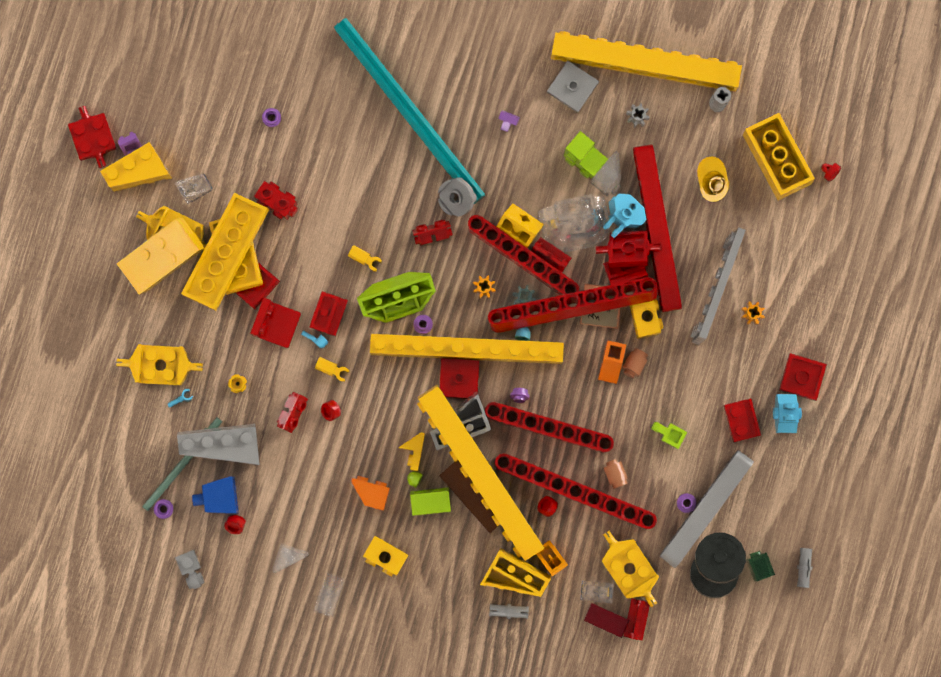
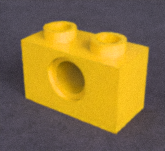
M657 299L630 306L637 339L661 333L663 322L657 315L659 310ZM642 313H650L652 316L651 321H644Z
M374 536L363 555L366 558V563L373 567L376 564L383 567L382 572L391 577L393 574L398 575L409 556L377 536ZM384 551L388 552L391 556L388 563H383L380 560V554Z

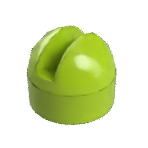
M416 471L410 472L407 476L408 483L417 488L423 474Z

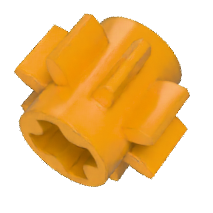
M489 275L486 279H482L479 276V282H473V285L477 286V289L473 292H479L480 299L483 295H486L489 299V293L496 292L492 288L496 282H490ZM484 283H487V287L489 289L481 291V286L479 285H484Z
M749 301L747 303L748 308L742 307L741 309L745 312L741 318H746L748 320L747 324L754 321L757 325L759 324L758 318H765L762 315V311L765 308H760L758 306L759 302L752 305ZM752 309H754L755 314H757L754 317H751V312H749Z

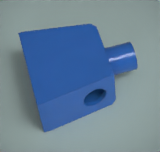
M233 476L202 485V494L192 495L193 506L204 505L205 512L239 513L235 477Z

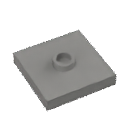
M567 61L547 90V93L578 113L599 81L570 61Z

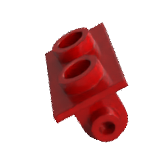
M438 220L430 226L426 224L416 226V229L412 230L413 235L418 236L414 237L416 245L420 244L421 246L432 243L431 235H435L436 241L448 239L449 236L453 235L451 228L447 229L451 227L450 222Z
M542 237L539 238L531 250L561 272L564 271L572 257Z
M295 392L289 394L284 407L289 409V412L282 410L277 420V427L292 433L298 425L301 413L306 408L308 398Z
M631 598L627 617L630 621L623 637L643 641L650 607L648 602Z

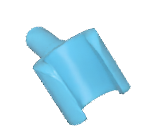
M305 331L301 334L312 340L319 348H324L328 344V341L322 335L315 338Z
M190 389L183 390L180 397L167 403L168 407L170 408L182 401H191L193 396L190 398L184 397V394L189 392Z

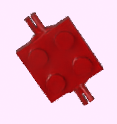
M82 106L83 110L79 107L82 118L68 124L79 159L82 161L88 158H96L98 168H102L100 161L103 167H106L103 156L117 148L105 114L89 116L86 106Z
M648 230L620 232L615 238L611 236L612 232H610L607 246H596V254L608 253L609 267L648 266L650 251L662 250L661 243L649 242Z

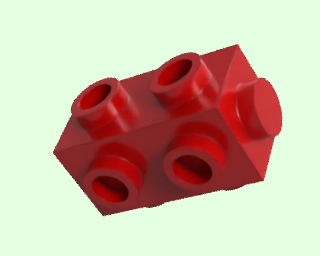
M264 181L254 195L255 200H257L256 203L273 211L272 214L280 220L282 218L288 220L289 217H293L298 210V204L295 201L296 197L287 191L284 194L275 183Z

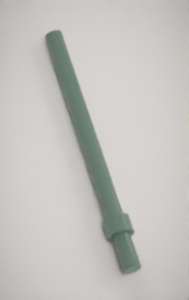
M216 417L208 428L205 427V429L218 428L223 421ZM185 455L144 503L142 507L145 510H150L194 456Z

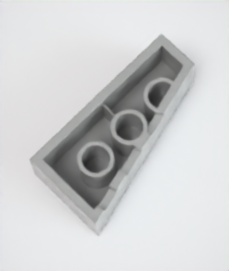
M255 424L177 433L179 455L259 465Z

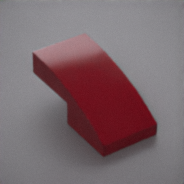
M591 603L584 619L585 622L620 638L623 637L630 621Z

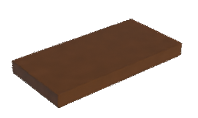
M458 460L439 476L489 533H492L498 527L491 517L494 514L491 509L486 510L481 502L484 498L480 492L478 494L474 492L470 485L473 482L469 476L465 478L459 469L462 465Z

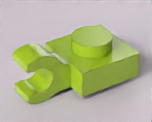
M654 422L651 427L653 431L663 435L661 441L676 449L680 448L687 434L686 431L672 423L665 427L658 422Z

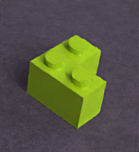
M580 131L565 148V161L573 167L575 165L579 168L580 174L588 179L590 177L593 180L606 165L608 158L594 148L595 142Z

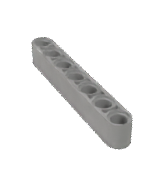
M739 450L735 452L659 557L674 568L679 565L754 463L753 460Z

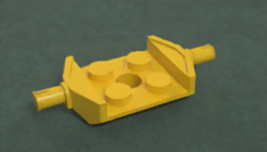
M166 206L159 208L152 215H147L141 211L136 215V218L147 224V240L175 219L183 217L204 247L207 245L204 242V225Z
M138 344L131 358H117V362L122 363H116L117 367H129L135 382L143 384L181 386L191 370L203 371V363L189 362L183 346L170 347ZM160 360L166 363V367L162 371H158L156 368V363Z
M610 530L607 531V534L604 533L603 535L610 545L601 561L626 598L642 596L643 598L645 597L650 607L656 605L657 602L652 596L651 590L659 576L636 544V541L634 539L617 541ZM627 563H632L635 567L634 573H625L624 566Z

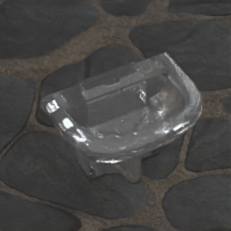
M593 194L557 201L553 206L538 211L540 222L544 224L542 232L545 240L561 251H574L593 247L607 237L610 227L606 230L603 228V225L609 219L604 196L594 197ZM570 208H576L575 211H569Z

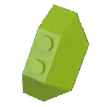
M406 272L372 284L357 297L363 316L387 323L422 311L436 290L430 273Z

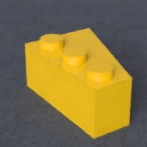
M150 142L100 171L113 191L132 188L146 183L150 184L159 180L172 179Z
M500 548L480 585L541 597L551 580V576Z

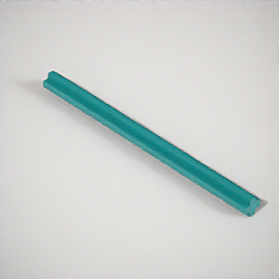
M345 18L340 23H337L334 27L335 31L452 179L460 177L472 187L473 192L476 194V201L474 202L476 204L485 196L479 185L348 19Z

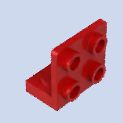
M263 298L250 334L276 345L289 348L301 313L273 303L270 299Z

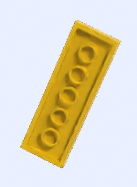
M234 193L181 294L216 311L269 209Z

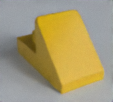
M423 432L399 447V449L413 451V455L409 454L407 466H411V471L418 472L425 438V433Z

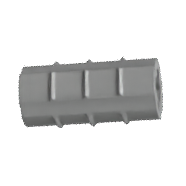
M725 87L716 89L709 100L710 109L714 112L723 111L731 100V92Z

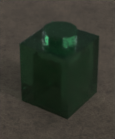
M759 550L749 554L750 558L746 559L754 581L757 582L775 575L767 553H761Z

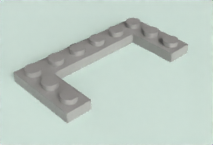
M738 227L735 232L732 231L724 242L723 248L725 251L721 259L724 261L723 267H719L715 278L718 280L716 286L712 285L708 296L711 297L709 304H705L702 315H705L704 319L694 326L690 336L693 338L692 343L700 345L708 336L746 231Z

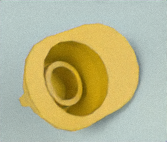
M710 156L704 158L697 168L700 191L706 200L717 202L726 196L730 187L724 163L717 157Z

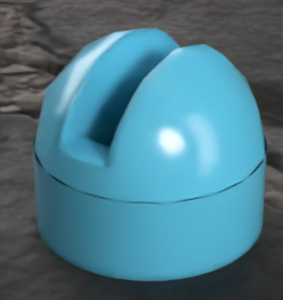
M528 327L516 330L515 339L530 341L531 332Z

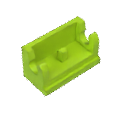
M449 487L410 491L412 516L451 512Z

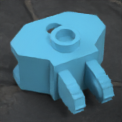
M619 193L608 202L610 215L602 227L606 230L614 222L618 227L612 232L611 236L615 238L624 228L636 229L646 221L645 209L633 196Z
M776 394L775 407L773 408L776 433H797L799 419L802 418V409L799 408L797 395Z

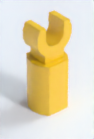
M355 245L352 246L348 253V257L364 266L367 264L373 272H377V269L372 266L373 262L382 263L379 257H370L371 254Z
M319 357L315 365V369L330 376L335 375L341 382H345V379L340 377V373L342 371L350 372L348 368H338L337 364L322 357Z

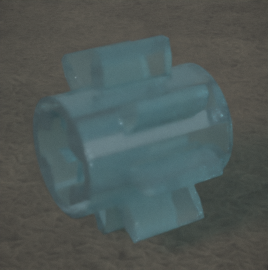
M526 285L525 289L518 286L519 292L513 293V296L517 297L514 304L536 301V298L532 297L535 290H528V285ZM521 293H524V295H529L527 299L528 301L520 299Z

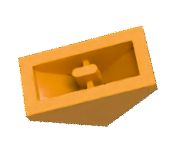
M550 540L543 544L544 549L536 554L551 576H554L568 566Z

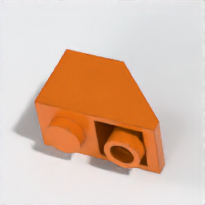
M609 340L606 342L598 380L617 384L626 344Z
M358 475L357 479L352 478L351 482L363 504L384 511L390 488L386 487L387 483L376 481L375 484L369 483V478Z

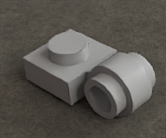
M192 550L175 557L182 576L189 573L188 578H186L189 589L202 587V584L205 583L201 573L195 572L201 568L195 551Z

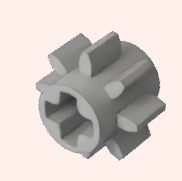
M642 103L637 107L632 104V111L626 112L630 116L627 122H632L634 128L638 124L644 127V120H649L650 118L646 115L649 109H644ZM635 113L642 114L641 118L634 117Z

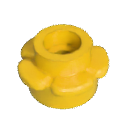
M235 374L229 379L228 387L231 388L233 393L243 392L247 387V380L244 376Z

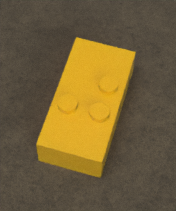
M780 113L745 129L743 137L778 201L812 185L815 178Z
M183 217L172 221L119 261L117 265L140 295L149 291L204 250L205 247Z

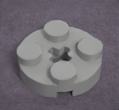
M460 177L445 181L438 190V193L440 192L439 205L446 214L451 216L455 215L458 217L467 214L473 208L476 201V194L473 192L472 187ZM453 193L458 194L459 200L455 201L453 199L455 197Z

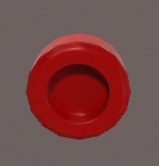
M837 163L833 165L822 164L821 169L826 173L824 178L831 182L839 174L841 166Z
M330 400L322 404L321 413L326 420L333 421L341 415V409L337 402Z
M545 496L539 501L537 509L542 515L550 517L556 512L558 503L552 497Z
M231 515L226 519L224 527L231 534H240L244 529L246 520L242 516Z

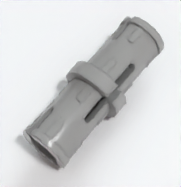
M800 548L799 565H797V569H799L797 587H810L813 549Z
M490 604L489 617L528 619V613L521 612H529V606Z

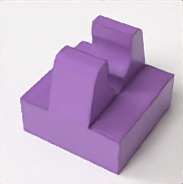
M502 110L498 118L503 120L501 130L508 132L511 124H518L520 117Z
M130 132V135L123 138L121 136L118 140V144L125 156L142 147L136 134Z

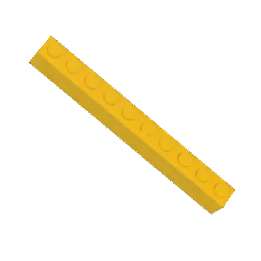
M565 31L555 32L551 59L570 61L575 64L716 89L725 87L733 92H736L739 87L742 65H738L735 61H727L725 63L720 62L717 58L703 59L695 54L686 56L678 51H671L669 53L663 52L661 48L646 49L645 46L639 44L629 46L622 41L612 43L607 42L608 40L604 38H596L595 40L590 39L587 35L573 36Z
M371 334L370 354L377 356L563 363L564 343L388 334Z
M438 385L418 396L420 401L417 403L422 413L427 412L430 416L428 422L433 429L437 428L441 433L438 437L443 445L448 444L451 448L449 454L455 462L459 460L462 465L459 469L465 478L469 476L473 483L470 485L476 494L480 492L484 498L481 500L486 510L491 509L494 515L491 517L497 526L501 524L505 530L502 534L507 542L512 541L515 545L512 549L517 557L520 558L522 556L524 561L543 550L542 543Z

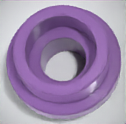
M274 108L265 110L262 114L263 123L268 127L277 126L281 121L280 112ZM274 115L275 119L273 121H269V116Z
M420 315L416 317L414 329L418 333L427 334L431 331L433 323L429 316ZM425 321L427 323L426 327H420V322Z
M514 388L510 394V398L514 399L516 403H524L530 396L525 388Z
M682 494L677 499V507L684 513L692 512L696 507V499L691 494ZM686 499L690 501L688 507H685L683 504Z
M162 499L154 505V513L161 519H166L173 513L174 508L169 500ZM163 505L167 507V511L165 513L161 512V507Z

